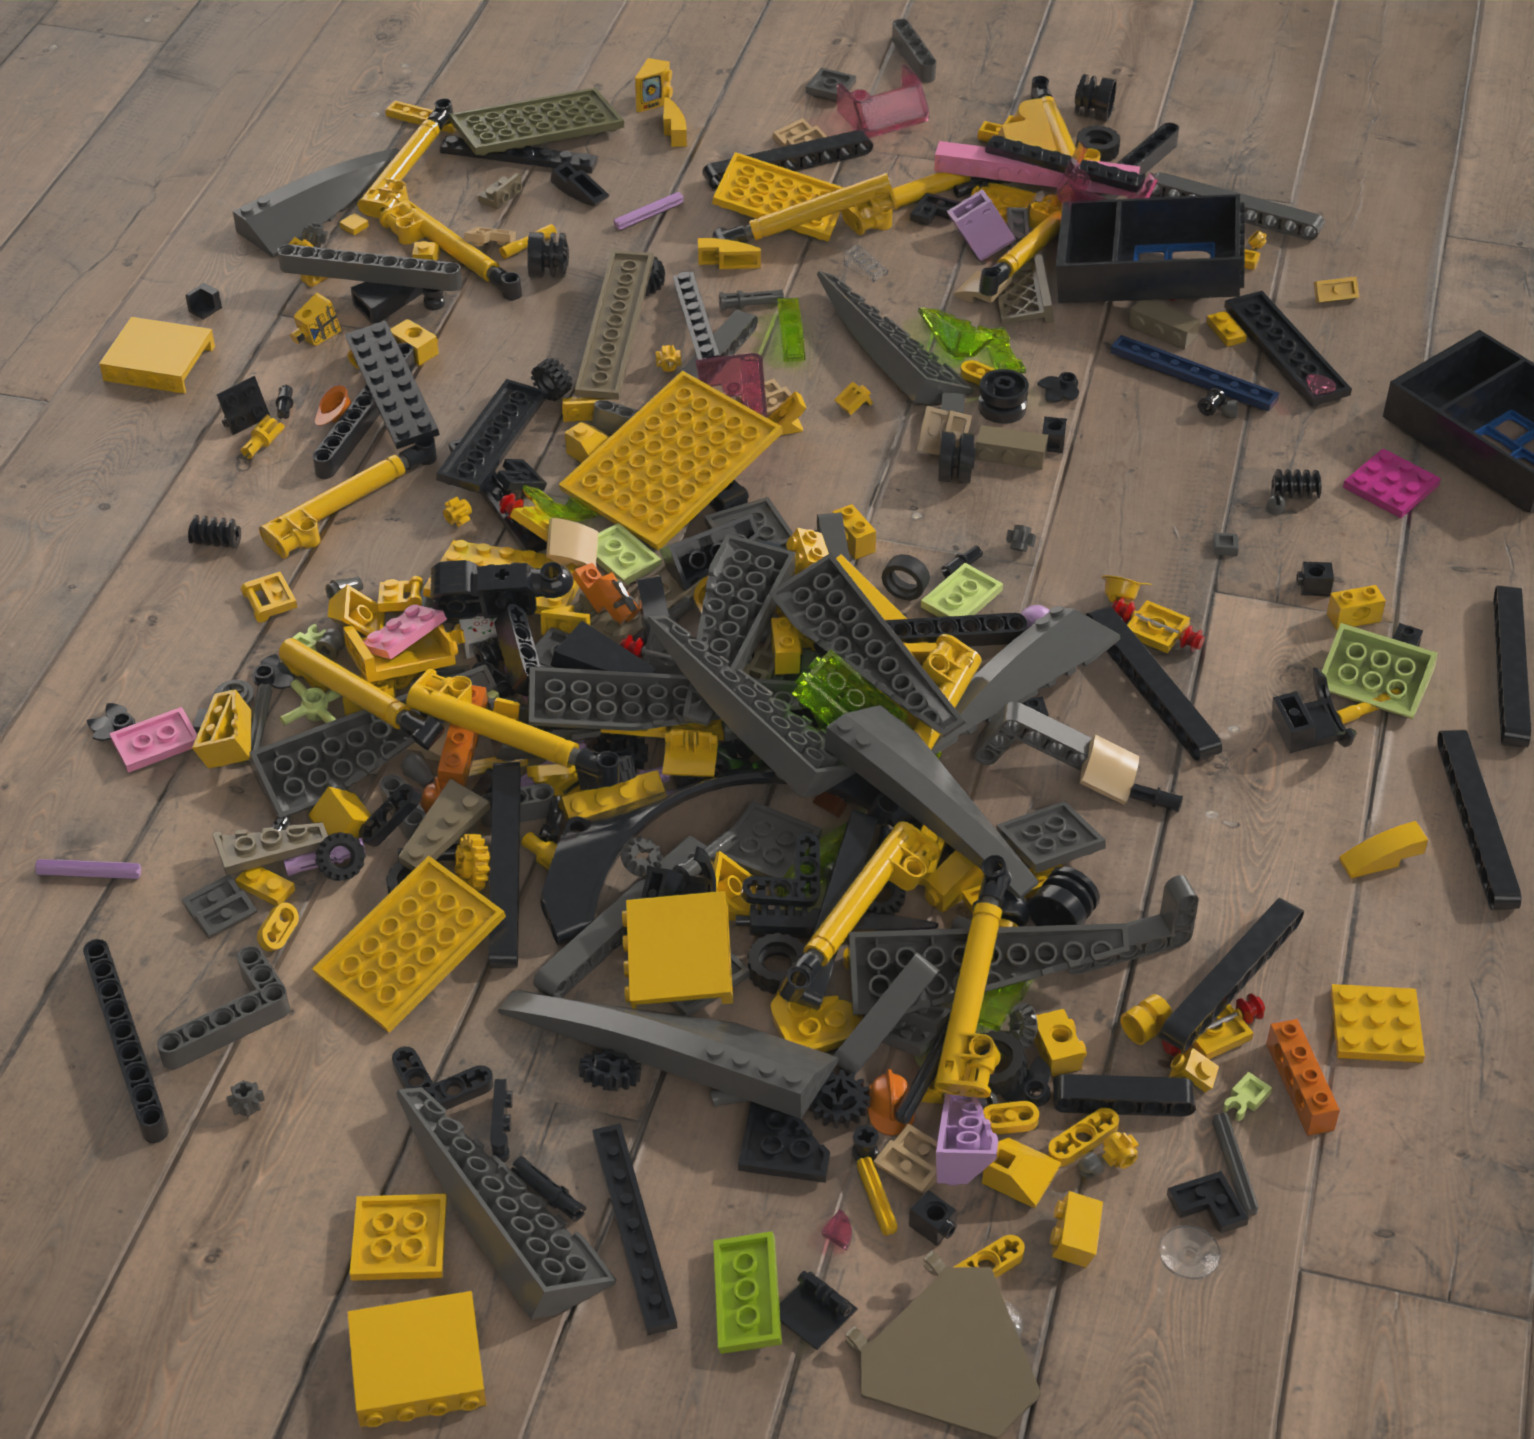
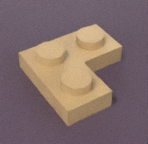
M475 227L465 232L464 241L471 242L473 246H483V244L489 243L490 240L497 241L498 245H507L516 240V231Z

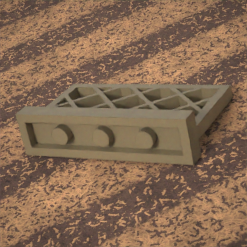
M1042 254L1034 255V262L1026 263L1013 274L1012 280L1015 277L1021 280L1017 283L1012 281L1008 285L1011 288L1008 291L1003 290L998 295L1002 324L1045 318V323L1054 322ZM1031 270L1027 275L1021 273L1022 271ZM1026 282L1032 283L1030 287L1024 286ZM1017 290L1023 292L1020 295L1014 294ZM1029 294L1035 296L1032 300L1026 298ZM1008 298L1013 299L1010 304L1004 301ZM1019 303L1025 304L1022 308L1017 307ZM1033 307L1039 311L1029 312L1028 310ZM1010 311H1013V312L1016 313V314H1014V315L1005 316V315L1008 314Z

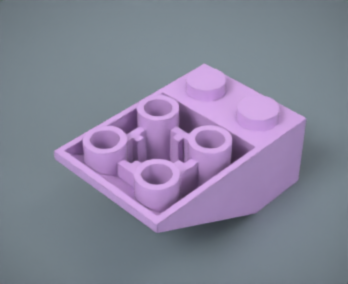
M980 190L947 211L955 229L980 262L1016 241L1009 227L983 190Z

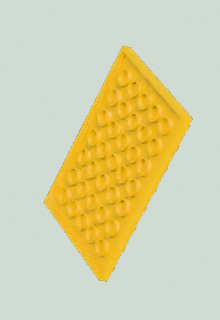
M681 371L560 482L559 487L562 492L614 524L619 523L635 537L659 551L783 434L782 426L690 374Z

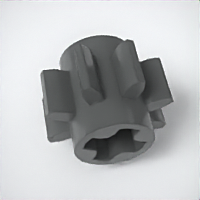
M309 223L308 227L303 228L301 239H305L314 247L320 248L321 243L326 244L328 231H323L324 226L321 224Z
M1014 525V530H1008L1006 541L1011 543L1010 549L1027 552L1028 546L1034 547L1036 536L1031 533L1032 528L1024 525Z
M242 1080V1082L230 1087L232 1095L226 1098L228 1106L233 1108L234 1115L241 1114L249 1117L256 1111L261 1110L259 1102L264 1101L265 1098L263 1090H259L257 1082L251 1083Z

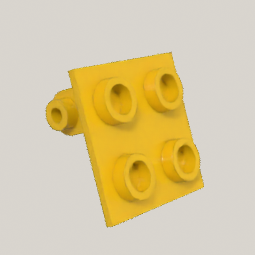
M671 730V732H666L662 775L714 777L718 735L713 734V732H699V737H697V731H694V736H690L689 731H686V736H684V731Z

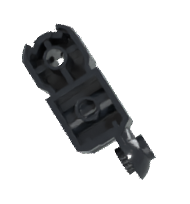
M468 560L442 561L431 568L430 599L434 600V609L444 612L446 621L473 619L476 616H483L484 619L498 618L510 604L520 606L525 611L526 616H530L537 610L536 597H562L573 587L574 579L572 573L565 566L556 562H548L541 568H533L528 563L478 566Z

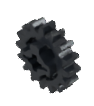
M605 733V739L599 737L598 744L593 745L594 751L598 753L610 751L618 756L631 755L635 772L636 768L644 769V763L648 762V744H645L644 737L638 739L637 735H611L610 733Z
M603 1049L602 1053L593 1050L592 1054L585 1053L584 1058L580 1059L579 1077L584 1078V1083L592 1082V1087L602 1086V1089L607 1091H618V1088L629 1090V1086L636 1087L637 1082H640L641 1063L629 1059L627 1055L618 1054L613 1049Z
M840 1070L839 1075H835L832 1071L810 1104L809 1111H814L815 1120L823 1118L824 1126L832 1122L834 1129L839 1127V1123H843L846 1128H849L850 1121L859 1124L860 1116H867V1108L870 1107L869 1087H864L863 1078L856 1081L855 1073L853 1072L849 1076H845L844 1070Z

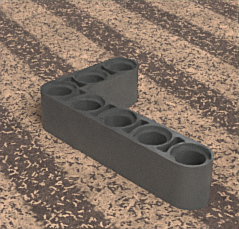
M1009 702L1004 705L979 734L975 759L984 765L994 764L1018 740L1081 771L1082 764L1088 758L1089 744L1092 738L1022 703Z
M1177 875L1166 882L1160 914L1127 923L1129 952L1068 969V971L1074 975L1177 948L1188 943L1193 935L1199 898L1187 877Z
M247 946L237 954L240 973L251 991L250 993L170 1030L159 1037L157 1047L165 1068L178 1069L284 1018L289 1013L290 1005L286 988L258 947Z

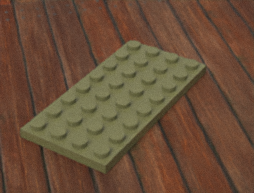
M596 88L449 114L450 122L475 155H486L495 151L504 152L507 149H520L528 145H542L544 142L550 141L559 142L566 138H579L582 135H596L599 132H612L624 128L622 117Z

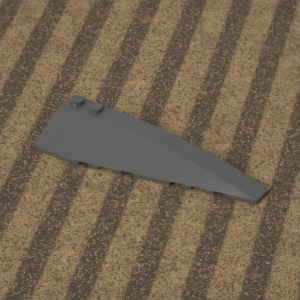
M393 148L329 166L282 186L248 204L242 205L233 211L236 232L274 258L278 256L277 249L282 245L289 244L294 237L303 241L301 239L303 228L308 227L309 223L322 225L327 220L331 222L336 218L335 214L337 212H343L363 196V192L370 188L400 150Z

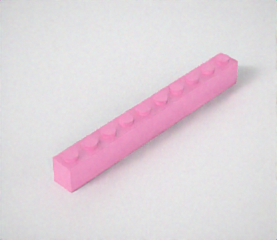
M939 141L935 153L934 172L1134 198L1136 193L986 153L985 147ZM1096 161L1100 164L1115 166L1129 172L1133 171L1138 174L1140 172L1139 166Z

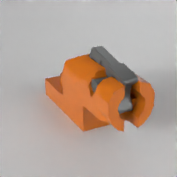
M593 562L573 571L574 580L597 613L607 610L619 625H623L625 620L628 623L640 613V609L634 602L633 597L626 591L622 582L617 580L613 572L602 576Z

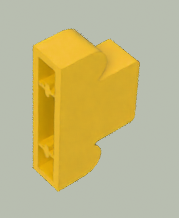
M1042 98L1022 102L1014 114L1015 122L1003 124L998 132V136H1003L1006 139L1057 151Z

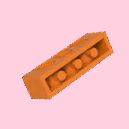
M472 685V704L487 709L486 687ZM450 723L437 769L439 781L448 782L452 779L466 787L480 734Z
M1293 1019L1272 1023L1266 1045L1306 1135L1334 1131L1340 1109L1299 1020Z

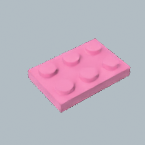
M412 605L406 608L405 613L398 618L389 620L381 630L369 634L368 639L363 642L371 654L392 659L447 619L443 611Z
M182 707L109 733L111 741L128 773L191 750L197 737V733Z

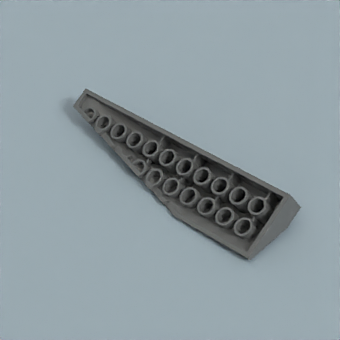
M512 991L498 1009L499 1013L601 1049H613L618 1054L627 1055L629 1059L800 1119L838 1063V1057L734 1022Z

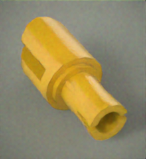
M266 415L251 431V439L241 447V453L245 457L247 456L248 459H252L261 447H268L285 429L284 424L278 423L276 419H270V416Z
M528 832L521 841L522 846L535 854L536 862L549 871L557 844L552 841L545 843L534 835L533 832Z

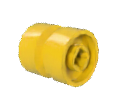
M1151 994L1142 1000L1138 1006H1133L1123 1013L1120 1022L1128 1038L1138 1045H1143L1154 1038L1157 1033H1160L1163 1024L1173 1011L1161 996Z

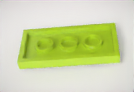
M773 1231L713 1240L717 1336L720 1354L782 1345L776 1246Z

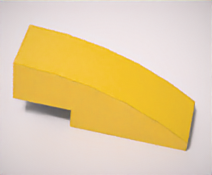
M664 97V136H671V147H687V129L684 115L669 97Z
M698 238V265L719 264V269L761 268V248L726 239Z
M1412 821L1381 832L1361 842L1340 855L1339 861L1350 879L1399 867L1401 859L1425 854L1428 838L1417 821Z

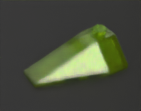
M918 308V313L943 350L951 354L953 359L964 360L965 357L974 358L997 336V333L987 327L978 325V328L971 325V321L955 318V315L936 308Z

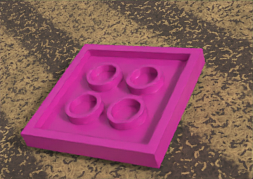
M1383 448L1344 480L1343 488L1402 518L1440 485L1441 478Z

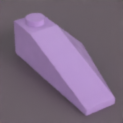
M945 1093L936 1149L937 1183H946L952 1186L968 1184L996 1160L998 1137L996 1133L992 1132L989 1119L985 1118L978 1098Z

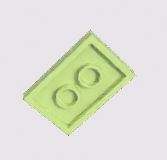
M619 523L598 533L596 563L608 573L613 572L616 578L627 584L647 575L662 564L660 557Z
M964 563L921 600V608L937 617L976 615L1003 591V583Z

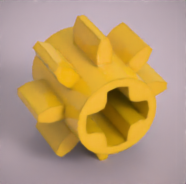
M663 345L660 351L655 352L656 367L661 366L663 372H674L677 365H682L681 350L676 351L674 345Z
M458 496L444 503L447 508L443 510V515L449 524L453 525L456 523L457 527L471 520L468 515L472 514V508L467 500H459Z
M1115 1132L1103 1142L1105 1153L1102 1157L1110 1167L1114 1165L1116 1168H1128L1138 1158V1151L1135 1148L1139 1144L1131 1134L1127 1136L1125 1133Z

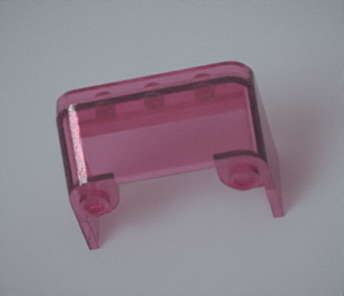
M902 65L901 88L871 96L863 89L849 92L841 83L837 84V112L855 130H863L869 138L929 120L930 110L921 80L906 65Z
M1080 141L1056 190V197L1062 204L1063 201L1108 200L1086 190L1090 178L1086 171L1079 169V166L1087 148ZM1149 172L1140 193L1131 194L1126 199L1150 198L1158 182L1156 176Z
M746 353L696 360L700 381L711 387L722 385L725 395L730 397L741 396V403L767 418L763 359L759 354Z

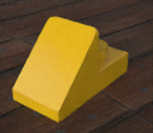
M794 391L768 417L771 421L782 426L783 434L781 435L803 431L798 418L807 409L802 395Z
M574 605L540 612L542 635H545L551 627L570 634L581 621L590 625V614L575 613Z

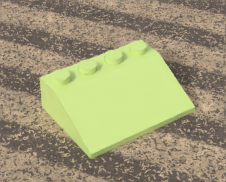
M1340 623L1322 673L1327 678L1329 693L1360 703H1370L1376 708L1413 719L1435 669L1438 653ZM1398 688L1402 694L1395 695L1390 690ZM1384 692L1391 698L1383 702L1372 700Z

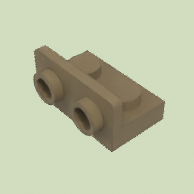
M516 173L510 178L500 177L478 195V202L498 210L522 191L521 174Z

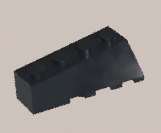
M752 513L659 549L667 571L684 591L709 574L710 564L727 534L752 541L760 536Z

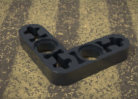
M812 833L800 834L794 845V879L760 876L748 877L743 882L741 888L743 900L747 903L758 905H794V907L807 906V908L814 906L818 902L821 892L819 839ZM804 842L808 843V846L811 847L808 856H804ZM802 865H809L814 869V873L805 875L801 872L800 867ZM808 883H810L809 894L811 898H807L806 894L803 893ZM750 886L755 887L757 894H752ZM769 887L768 894L765 895V888ZM783 887L787 890L788 895L778 897L773 889Z
M408 1046L399 1047L392 1054L393 1068L403 1088L422 1087L446 1110L488 1093L494 1085L492 1071L489 1067L483 1065L474 1066L433 1083L420 1057L413 1048ZM406 1058L407 1061H410L411 1068L407 1070V1066L402 1059ZM414 1077H421L424 1079V1081L417 1086H412L408 1083L410 1079ZM477 1078H481L482 1080H485V1081H484V1082H480L479 1080H476V1079H477ZM451 1087H459L462 1089V1091L457 1095H449L446 1093V1091Z

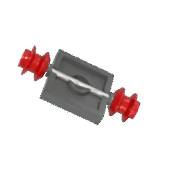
M650 628L646 646L642 637H639L637 641H633L632 635H628L626 639L622 640L620 646L639 658L643 656V661L656 668L655 674L684 675L652 628Z

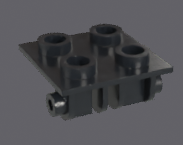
M255 376L216 394L224 413L222 424L225 428H230L232 435L255 425L266 415L270 416Z
M802 1271L797 1279L800 1284L779 1304L780 1322L814 1349L818 1350L858 1308L836 1292L835 1289L828 1286L826 1282L815 1276L813 1272Z

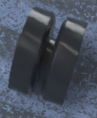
M996 369L986 373L980 382L978 404L980 414L985 419L1000 424L1014 423L1021 420L1027 411L1029 392L1027 378L1021 373L1009 369Z
M942 431L938 481L950 482L953 478V469L957 468L958 482L971 483L972 469H974L976 448H974L975 434L962 433L959 447H956L955 433Z

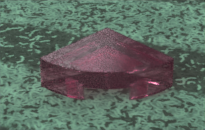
M1307 374L1306 381L1314 394L1335 391L1336 384L1328 377Z
M839 1209L822 1229V1236L846 1251L851 1244L852 1228L848 1216Z

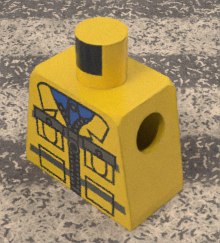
M319 293L314 294L294 315L297 329L290 334V337L296 344L305 340L311 345L317 346L341 332L332 302Z

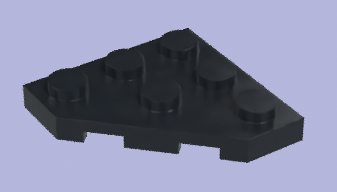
M751 1101L738 1162V1171L826 1183L830 1151L824 1144L821 1145L815 1139L813 1132L804 1121L795 1116Z

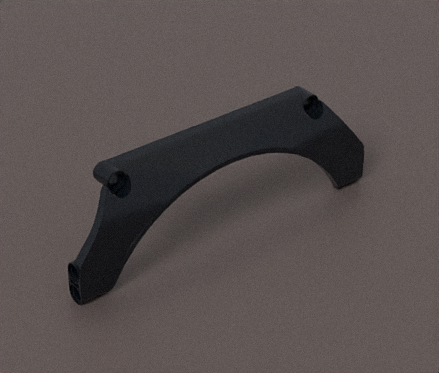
M761 759L716 774L714 777L703 778L585 818L579 816L570 818L566 823L565 830H563L554 853L540 899L543 914L556 944L561 945L572 941L594 921L600 894L608 875L621 855L623 845L630 838H635L650 823L665 812L687 800L727 787L746 784L787 783L779 779L775 771ZM855 773L825 792L868 809L879 790L858 773ZM900 806L887 821L893 828L898 822L902 821L910 824L918 822L916 818ZM577 830L580 831V833H572V831Z

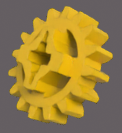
M464 834L463 838H460V845H457L455 852V873L458 875L457 877L473 889L481 892L482 888L486 887L485 881H488L490 874V852L488 846H484L485 839L481 838L480 834Z

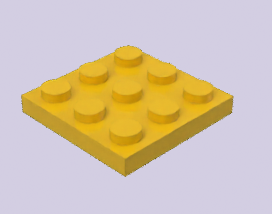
M1331 985L1330 995L1337 1058L1423 1063L1425 1052L1416 989Z
M447 1194L357 1196L350 1264L351 1281L443 1278Z

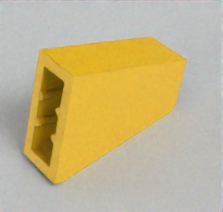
M955 850L926 879L925 898L931 906H935L941 913H944L963 901L962 891L980 886L984 873L979 867Z

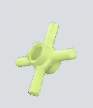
M298 679L292 681L291 687L302 698L300 707L280 717V721L284 726L304 715L311 721L323 720L325 723L336 720L327 708L329 702L341 697V695L333 690L324 694V691L320 688L307 689Z

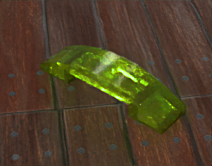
M1004 327L983 329L986 347L994 368L1009 369L1025 374L1026 368L1022 360L1016 359L1009 345L1010 337Z
M526 485L522 489L526 497L552 518L580 522L594 518L598 514L575 498L569 497L566 505L555 503L553 499L540 489Z

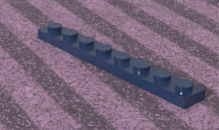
M1120 335L1111 345L1110 353L1174 376L1180 380L1193 383L1199 387L1209 390L1211 388H1218L1223 391L1225 396L1261 410L1270 412L1279 400L1280 393L1123 335Z

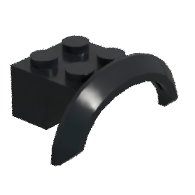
M1316 667L1313 668L1316 701L1303 704L1297 691L1273 697L1272 719L1290 753L1333 742H1338L1344 748L1349 747L1357 735L1356 730L1352 728L1346 729L1341 722L1330 697L1327 678Z
M696 846L693 860L697 861L700 865L704 878L684 875L670 869L649 866L641 899L716 892V875L710 856L705 850Z

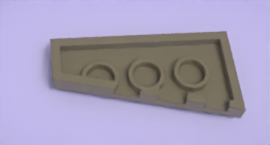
M450 779L398 856L400 864L413 871L428 855L436 860L491 809L490 802Z
M323 822L290 825L286 830L268 827L263 828V832L247 833V830H236L234 835L223 836L222 832L212 833L226 875L315 852L318 849L319 843L328 836Z

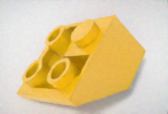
M1006 1138L998 1141L996 1160L983 1170L982 1184L1035 1209L1061 1167L1062 1162L1011 1138Z

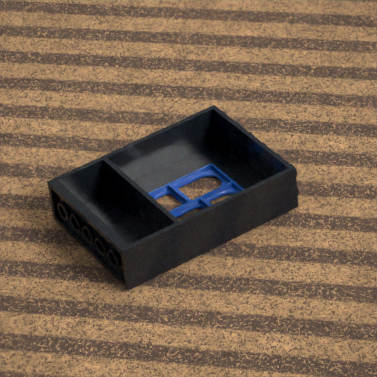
M1240 194L1063 201L1056 261L1058 303L1240 297V288H1244L1245 202H1240ZM1203 251L1208 253L1210 258L1172 259L1174 252ZM1164 253V260L1138 261L1139 254Z
M1478 330L1390 381L1383 412L1385 419L1527 512L1531 513L1534 511V470L1519 461V459L1524 458L1534 464V453L1523 447V445L1534 439V363L1483 331ZM1507 420H1513L1527 429L1528 432L1512 440L1496 430L1495 427ZM1482 435H1489L1513 452L1508 454L1483 438Z

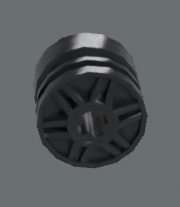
M1083 74L1075 93V115L1081 116L1084 110L1085 117H1089L1092 109H1095L1096 119L1109 120L1114 106L1117 80L1103 77L1100 84L1097 85V77L1095 75L1091 77L1089 82V75Z
M529 232L527 247L529 277H543L545 268H549L551 277H555L556 268H558L559 277L565 278L569 265V245L566 233L559 234L558 242H556V234L551 233L549 242H546L543 232Z
M1062 866L1055 868L1028 902L1030 918L1036 926L1084 925L1086 919L1098 906L1100 894L1093 881L1084 873L1071 867Z

